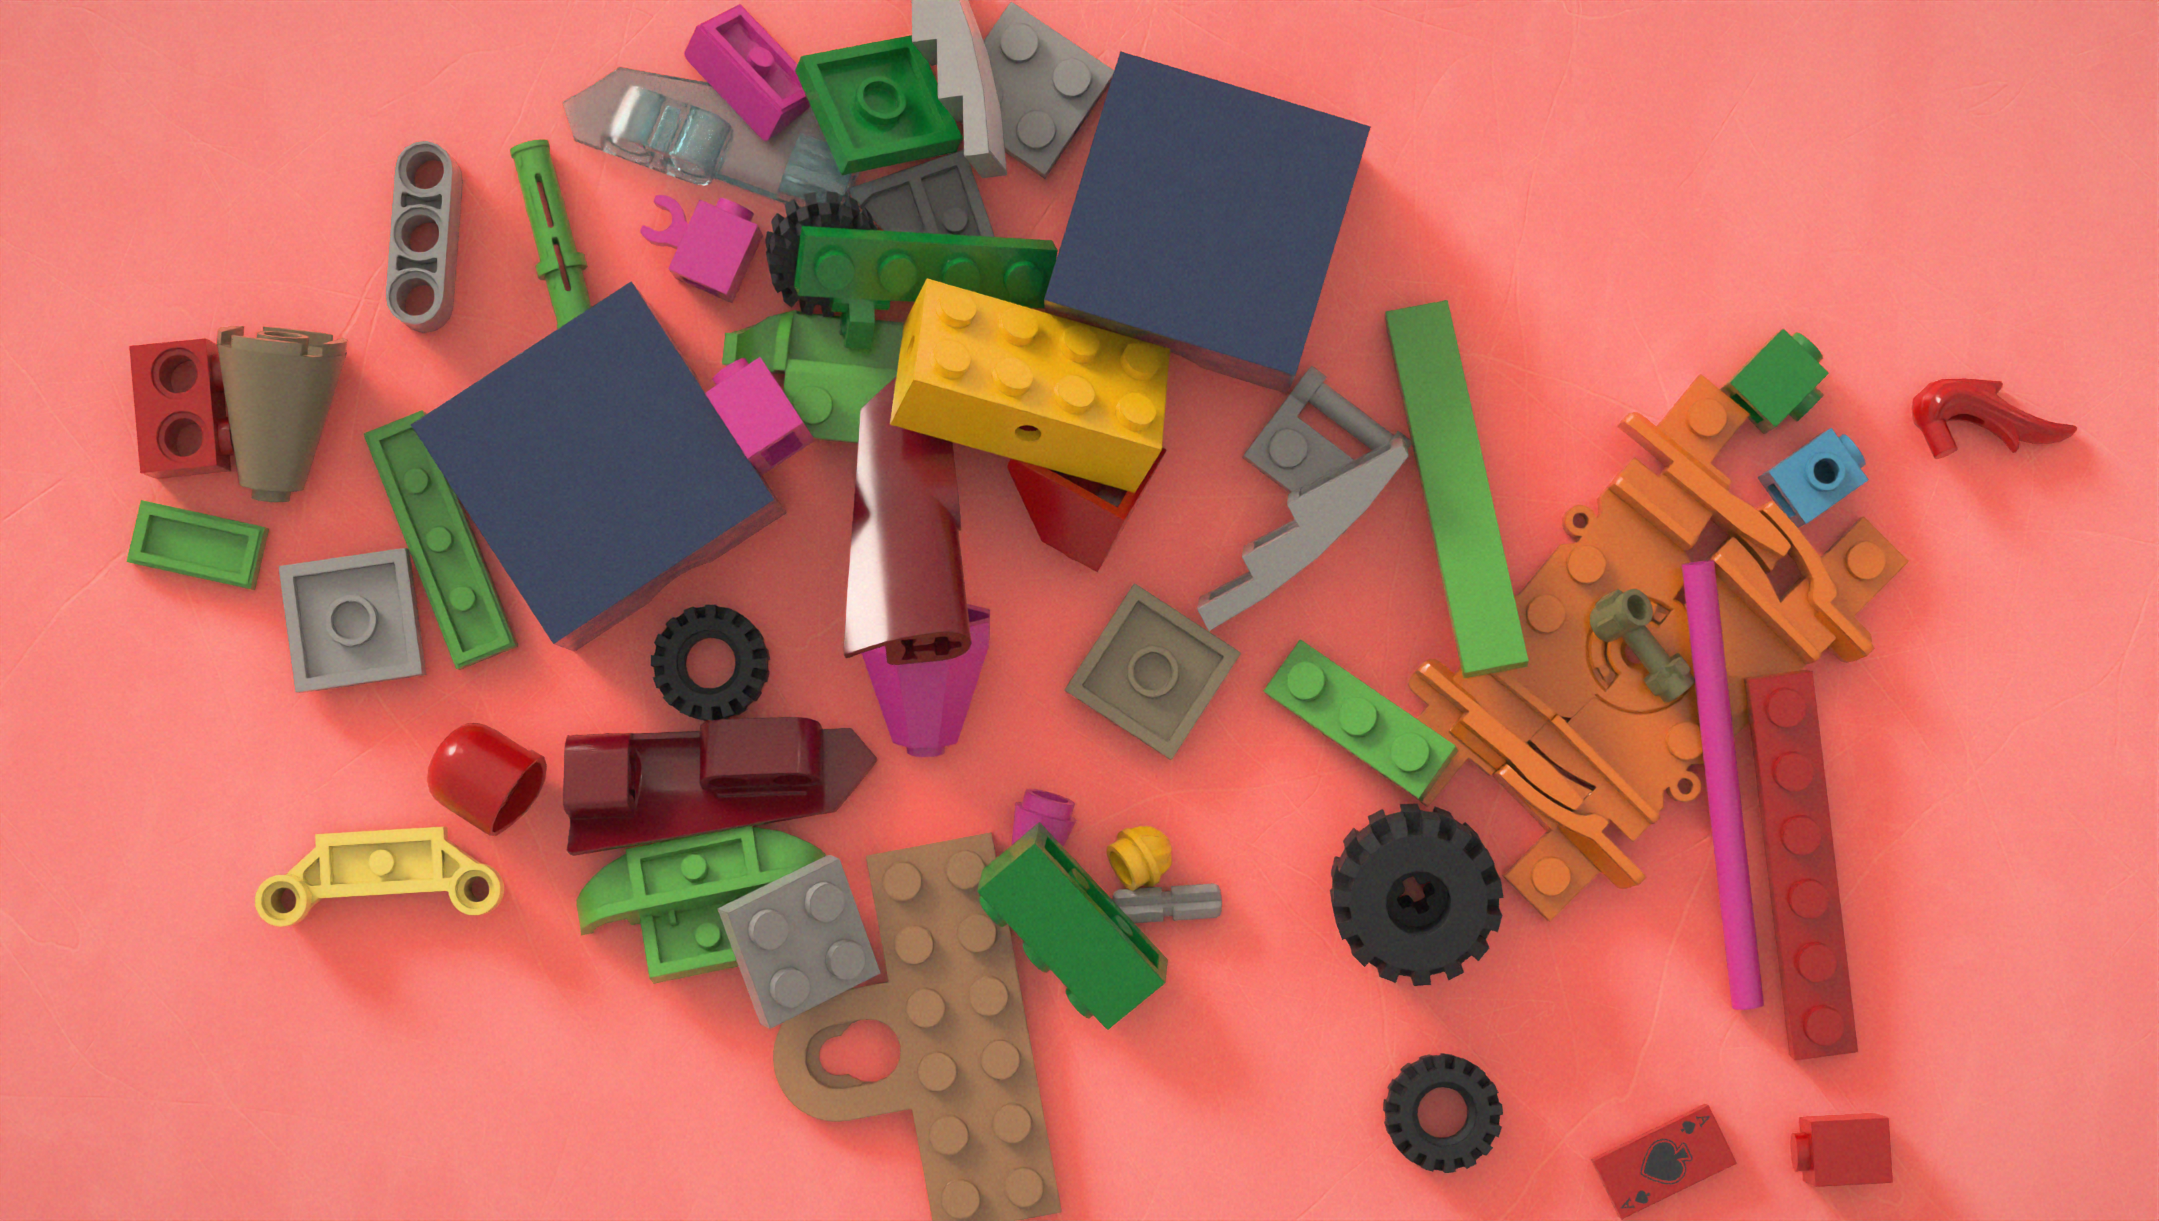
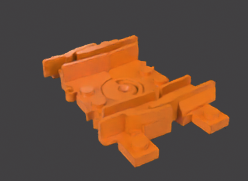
M1702 374L1692 382L1657 426L1638 412L1629 413L1617 425L1619 429L1664 464L1666 467L1663 471L1656 475L1634 457L1597 498V517L1594 511L1586 505H1576L1566 511L1562 517L1563 530L1567 535L1579 539L1576 543L1559 545L1518 595H1514L1529 660L1527 667L1463 679L1461 666L1453 673L1439 660L1428 659L1416 669L1408 681L1409 689L1428 705L1416 719L1456 745L1459 750L1421 803L1429 807L1467 759L1485 774L1492 776L1546 830L1502 876L1549 922L1600 871L1619 889L1639 886L1647 878L1602 832L1610 824L1609 820L1634 842L1651 824H1655L1661 818L1658 813L1664 808L1663 792L1665 790L1669 797L1677 802L1692 801L1697 798L1701 791V782L1698 776L1692 771L1686 770L1690 765H1704L1695 682L1684 693L1670 702L1664 703L1659 695L1655 696L1643 680L1649 674L1648 670L1642 663H1633L1626 657L1625 647L1627 644L1621 637L1612 642H1605L1599 639L1593 632L1590 625V614L1595 608V604L1603 596L1617 589L1623 593L1630 589H1637L1643 592L1648 597L1653 609L1652 619L1645 626L1669 657L1677 653L1682 656L1691 668L1689 672L1694 677L1686 602L1682 605L1675 599V596L1684 584L1682 564L1689 563L1686 551L1693 549L1698 541L1697 538L1708 521L1711 520L1725 531L1729 536L1704 561H1714L1733 733L1735 737L1749 723L1744 678L1802 670L1807 664L1815 663L1822 656L1821 653L1826 648L1838 660L1844 663L1854 662L1867 657L1875 649L1870 632L1854 616L1909 562L1864 516L1859 518L1820 556L1798 527L1774 502L1769 501L1755 509L1750 504L1728 492L1732 480L1713 466L1711 462L1749 417L1750 413ZM1574 515H1581L1585 519L1584 528H1578L1574 525ZM1788 554L1795 561L1802 576L1778 599L1766 574L1772 572L1779 559ZM1537 749L1550 762H1552L1554 765L1565 771L1567 774L1585 782L1590 788H1585L1577 784L1576 782L1564 777L1552 766V764L1545 760L1535 750ZM1681 779H1685L1689 783V790L1685 794L1678 790V782Z

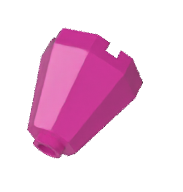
M967 604L972 644L966 653L956 658L943 661L890 665L887 663L885 646L861 653L892 742L905 746L907 754L915 757H935L945 753V746L957 744L989 648L990 609Z

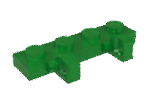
M802 226L794 286L798 296L829 297L831 312H842L839 334L844 337L845 348L871 349L875 326V309L889 310L890 301L915 302L926 279L1024 307L1045 309L1044 298L1056 263L1058 250L1052 240Z

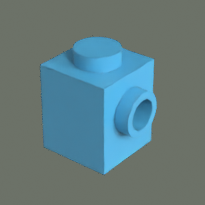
M1832 428L1817 435L1758 477L1776 505L1798 528L1812 521L1869 480L1861 470L1866 465V462L1858 447L1847 435L1842 434L1838 437Z

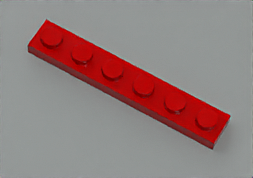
M1807 669L1744 678L1789 1055L1796 1061L1858 1052L1813 671Z

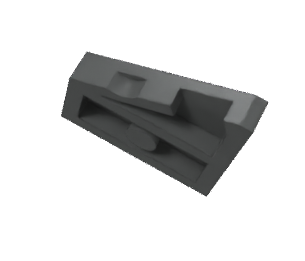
M964 149L849 188L852 198L858 201L859 207L862 210L866 208L872 215L873 221L883 231L995 237L970 163L964 157Z

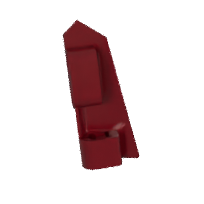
M895 377L861 408L843 652L845 658H851L885 646L887 663L890 665H904L956 658L970 649L972 641L959 539L961 515L953 443L890 425L896 384Z
M802 717L712 720L701 724L700 731L567 735L564 747L563 807L570 818L567 852L572 856L837 812L878 759L852 728L823 729L818 721Z

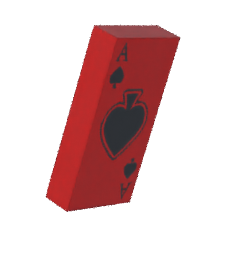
M1703 1104L1591 1159L1620 1219L1639 1212L1737 1164L1710 1106L1707 1104Z

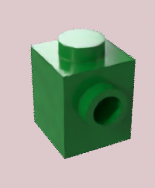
M1783 328L1773 335L1720 390L1750 413L1748 419L1763 434H1766L1776 428L1788 415L1797 422L1824 396L1816 386L1829 372L1819 363L1823 359V355L1808 338L1798 332L1791 336Z

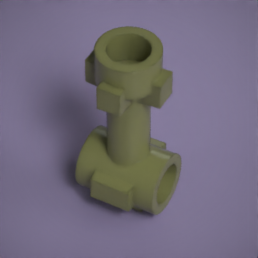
M1617 589L1603 596L1595 604V608L1590 614V625L1595 635L1605 642H1612L1622 637L1648 670L1649 674L1643 679L1655 696L1659 695L1664 703L1674 700L1690 688L1695 682V678L1689 672L1691 668L1679 653L1669 657L1645 626L1651 621L1653 615L1652 605L1648 597L1637 589H1630L1624 593Z

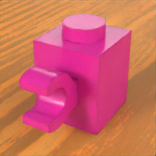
M656 195L653 202L658 208L672 214L671 225L663 231H656L651 227L642 225L639 232L649 243L655 246H668L676 249L668 268L675 279L733 303L763 237L759 226L751 222L754 213L725 198L720 197L716 206L699 199L688 224L684 210L675 199L666 195Z

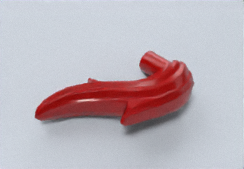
M1965 378L1941 379L1929 383L1913 398L1912 420L1914 425L1922 431L1934 459L1944 458L1958 450L1946 422L1964 421L1983 427L1999 437L2012 453L2017 452L2020 441L2031 444L2057 443L2071 437L2077 431V427L2035 417L2007 403L1997 395L2003 387L2002 381Z

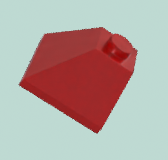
M1162 447L1161 452L1135 493L1012 458L1007 468L1041 541L1060 551L1068 558L1078 561L1098 572L1123 531L1167 450Z

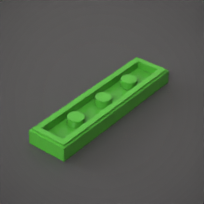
M421 410L366 432L363 435L455 668L461 670L516 648L518 643L463 504L411 426L412 423L426 415V412Z

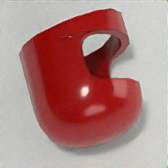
M473 722L463 724L454 729L441 742L429 764L427 783L430 793L442 806L489 836H497L522 817L537 799L546 779L547 764L545 757L536 751L524 748L490 726ZM521 778V780H520L519 784L517 785L516 789L514 790V792L512 793V795L510 796V798L508 799V801L506 802V804L503 806V808L500 810V808L502 807V805H503L504 801L506 800L507 796L509 795V793L511 792V790L513 789V787L516 785V783H517V782L519 781V779Z

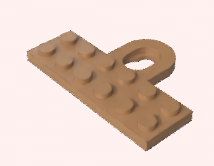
M992 832L867 855L866 861L888 982L851 988L783 1022L776 1036L773 1049L774 1072L781 1090L795 1107L809 1116L824 1121L842 1122L912 1109L932 1221H1019L1062 1212L1010 927L1008 924L1004 927L997 925L986 914L979 902L981 895L977 892L982 870L997 858ZM860 1020H877L888 1025L896 1034L900 1044V1059L895 1070L888 1077L878 1081H862L852 1077L850 1074L834 1075L827 1072L820 1062L822 1045L831 1038L842 1036L843 1032L852 1023Z

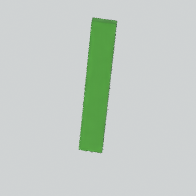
M1448 300L1385 311V324L1463 679L1527 667L1529 660Z

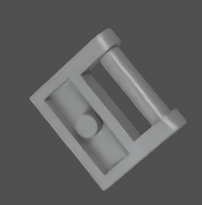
M1311 366L1242 458L1288 493L1353 461V458L1297 417L1308 402L1371 450L1401 435L1408 448L1412 442L1400 431L1393 435L1325 384L1324 381L1327 376Z

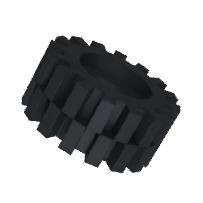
M826 191V203H818L816 193L812 192L804 194L807 206L799 208L793 199L785 204L786 218L776 213L771 221L773 232L767 231L766 257L772 284L777 293L782 291L783 301L792 308L799 301L801 313L810 316L813 314L815 305H820L823 317H834V312H831V308H829V297L798 296L795 289L802 226L864 230L878 229L877 225H874L872 215L866 208L860 212L857 200L848 196L842 205L839 201L838 192Z
M705 604L704 607L695 608L693 606L683 610V614L677 618L672 617L665 624L667 626L662 634L658 633L654 642L656 649L654 655H651V666L654 667L655 677H653L656 688L660 689L664 696L662 698L670 706L676 708L680 713L704 721L720 720L740 715L748 710L747 707L753 701L758 700L762 694L761 690L764 683L768 682L770 673L768 671V660H770L769 650L763 641L764 637L750 620L730 608ZM708 638L720 639L726 642L735 656L733 675L725 684L716 688H703L697 685L690 678L686 667L687 656L691 648L699 641Z
M1440 1053V1055L1427 1054L1419 1057V1060L1411 1064L1408 1062L1400 1069L1401 1073L1396 1079L1392 1078L1387 1087L1389 1089L1387 1099H1384L1383 1102L1385 1128L1395 1147L1409 1161L1432 1172L1439 1170L1444 1173L1456 1172L1455 1169L1465 1167L1468 1169L1477 1164L1476 1160L1480 1156H1487L1493 1149L1490 1145L1495 1136L1499 1138L1502 1128L1499 1122L1500 1115H1503V1108L1497 1096L1499 1092L1495 1084L1486 1076V1073L1464 1058ZM1441 1087L1457 1091L1463 1097L1467 1106V1118L1463 1127L1456 1134L1445 1138L1429 1135L1423 1130L1418 1120V1107L1422 1098L1429 1091Z

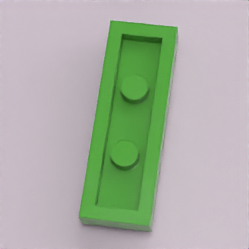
M1301 639L1263 690L1271 699L1420 802L1425 799L1459 751L1456 745Z

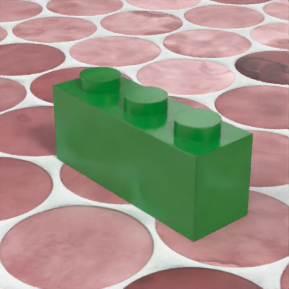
M1040 822L982 870L977 892L981 895L979 902L983 910L997 925L1004 927L1008 924L1024 941L1022 947L1030 961L1044 973H1048L1051 970L1067 987L1065 992L1069 1001L1084 1017L1090 1019L1094 1016L1109 1030L1166 983L1168 959Z

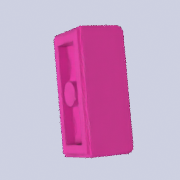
M741 4L696 26L684 51L686 60L762 140L767 141L776 136L811 106L795 72L797 63Z

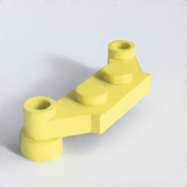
M448 827L315 834L316 847L287 874L269 877L261 883L255 895V907L259 916L266 923L282 927L291 926L302 921L309 910L322 898L447 891L449 892L451 902L459 911L468 915H482L491 912L500 904L504 895V883L497 870L487 864L479 863L448 840ZM478 877L484 878L489 885V894L482 901L478 900L472 893L473 882ZM286 889L292 890L296 896L295 907L290 912L283 907L281 902L282 894Z

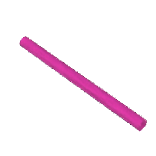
M1697 561L1682 564L1727 970L1732 1009L1748 1010L1764 1006L1715 564L1714 561Z

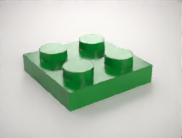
M912 35L804 55L799 59L795 72L841 175L957 152L963 137L954 118L939 101L937 80L928 61L912 43Z

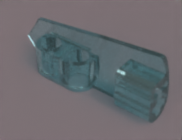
M618 67L593 85L562 101V106L575 142L696 185H709L713 180L783 205L794 199L799 208L807 206L804 194L812 192L816 193L818 203H826V191L838 192L840 204L843 205L847 197L851 195L849 188L854 187L859 172L841 175L811 106L776 136L764 141L708 82Z

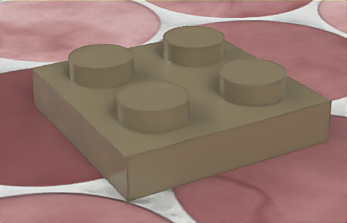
M1134 583L1064 691L1169 760H1172L1241 655V652Z

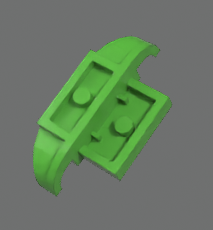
M793 310L767 317L763 321L747 328L725 333L722 365L727 366L741 358H746L750 364L761 357L771 374L785 375L783 392L815 440L858 444L861 408L897 376L904 322L875 320L871 349L845 348L844 337L839 334L841 316L823 317L822 314L814 313L810 316Z
M753 826L625 849L626 854L604 866L590 879L577 897L576 907L581 936L592 934L597 927L615 921L627 919L630 925L641 924L648 973L653 984L739 967L718 908L825 857L826 854L818 847L796 836L778 830Z

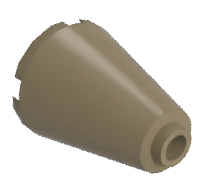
M228 326L218 329L217 348L240 486L252 489V499L265 502H289L291 492L304 490L347 355V339L341 338L333 341L332 334L263 326V331L257 332L256 338L244 336V326Z

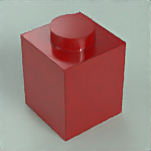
M1877 1113L1799 1117L1800 1132L1791 1134L1790 1149L1793 1169L1795 1172H1802L1804 1182L1814 1187L1893 1183L1889 1117Z

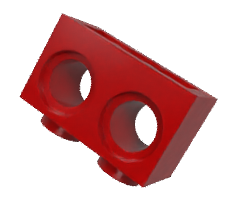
M203 338L129 346L140 473L154 479L231 472L230 455H234L229 417H226L225 394L217 344ZM193 361L197 368L195 384L185 392L176 393L171 384L173 371L181 363ZM198 424L203 433L202 444L194 454L182 456L177 448V437L186 426Z

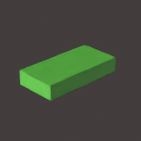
M141 500L126 562L255 590L269 528Z

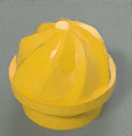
M1152 826L1125 828L1118 832L1117 841L1106 848L1109 863L1116 876L1125 887L1132 891L1142 885L1150 888L1160 882V877L1172 865L1170 840L1161 831Z

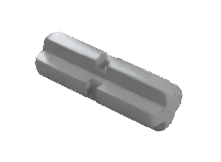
M1215 883L1171 886V891H1162L1161 887L1137 888L1134 891L1118 889L1112 896V900L1134 923L1163 922L1164 917L1172 916L1173 921L1217 918L1222 913L1221 889Z

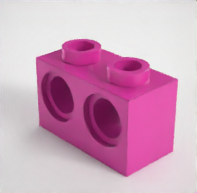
M761 357L750 364L746 358H741L727 365L713 377L712 380L716 386L705 392L747 459L761 475H764L815 441Z

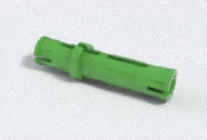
M539 139L512 147L510 154L511 158L514 159L526 213L529 217L540 262L535 266L538 279L546 281L558 329L592 307L583 275V270L588 265L585 254L577 252L565 208V201L552 162L549 141ZM537 182L542 183L553 224L552 228L548 227ZM554 245L559 246L570 291L565 290Z

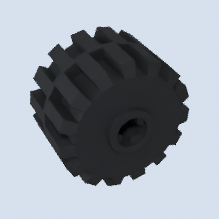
M1417 803L1400 804L1401 812L1385 815L1384 810L1381 809L1368 816L1370 824L1360 832L1355 828L1350 831L1343 840L1345 849L1341 856H1335L1331 869L1332 889H1330V896L1337 928L1342 940L1346 939L1352 955L1364 967L1368 963L1375 966L1381 978L1396 983L1399 975L1411 977L1413 986L1431 985V975L1445 972L1449 981L1464 973L1461 964L1470 956L1479 961L1489 949L1486 939L1490 931L1498 932L1503 916L1499 909V898H1504L1501 879L1488 849L1485 848L1478 834L1466 822L1461 824L1456 821L1451 812L1434 806L1433 812L1423 811L1419 809ZM1410 877H1414L1419 884L1430 882L1423 887L1425 897L1416 902L1409 895L1399 898L1405 892L1403 881Z

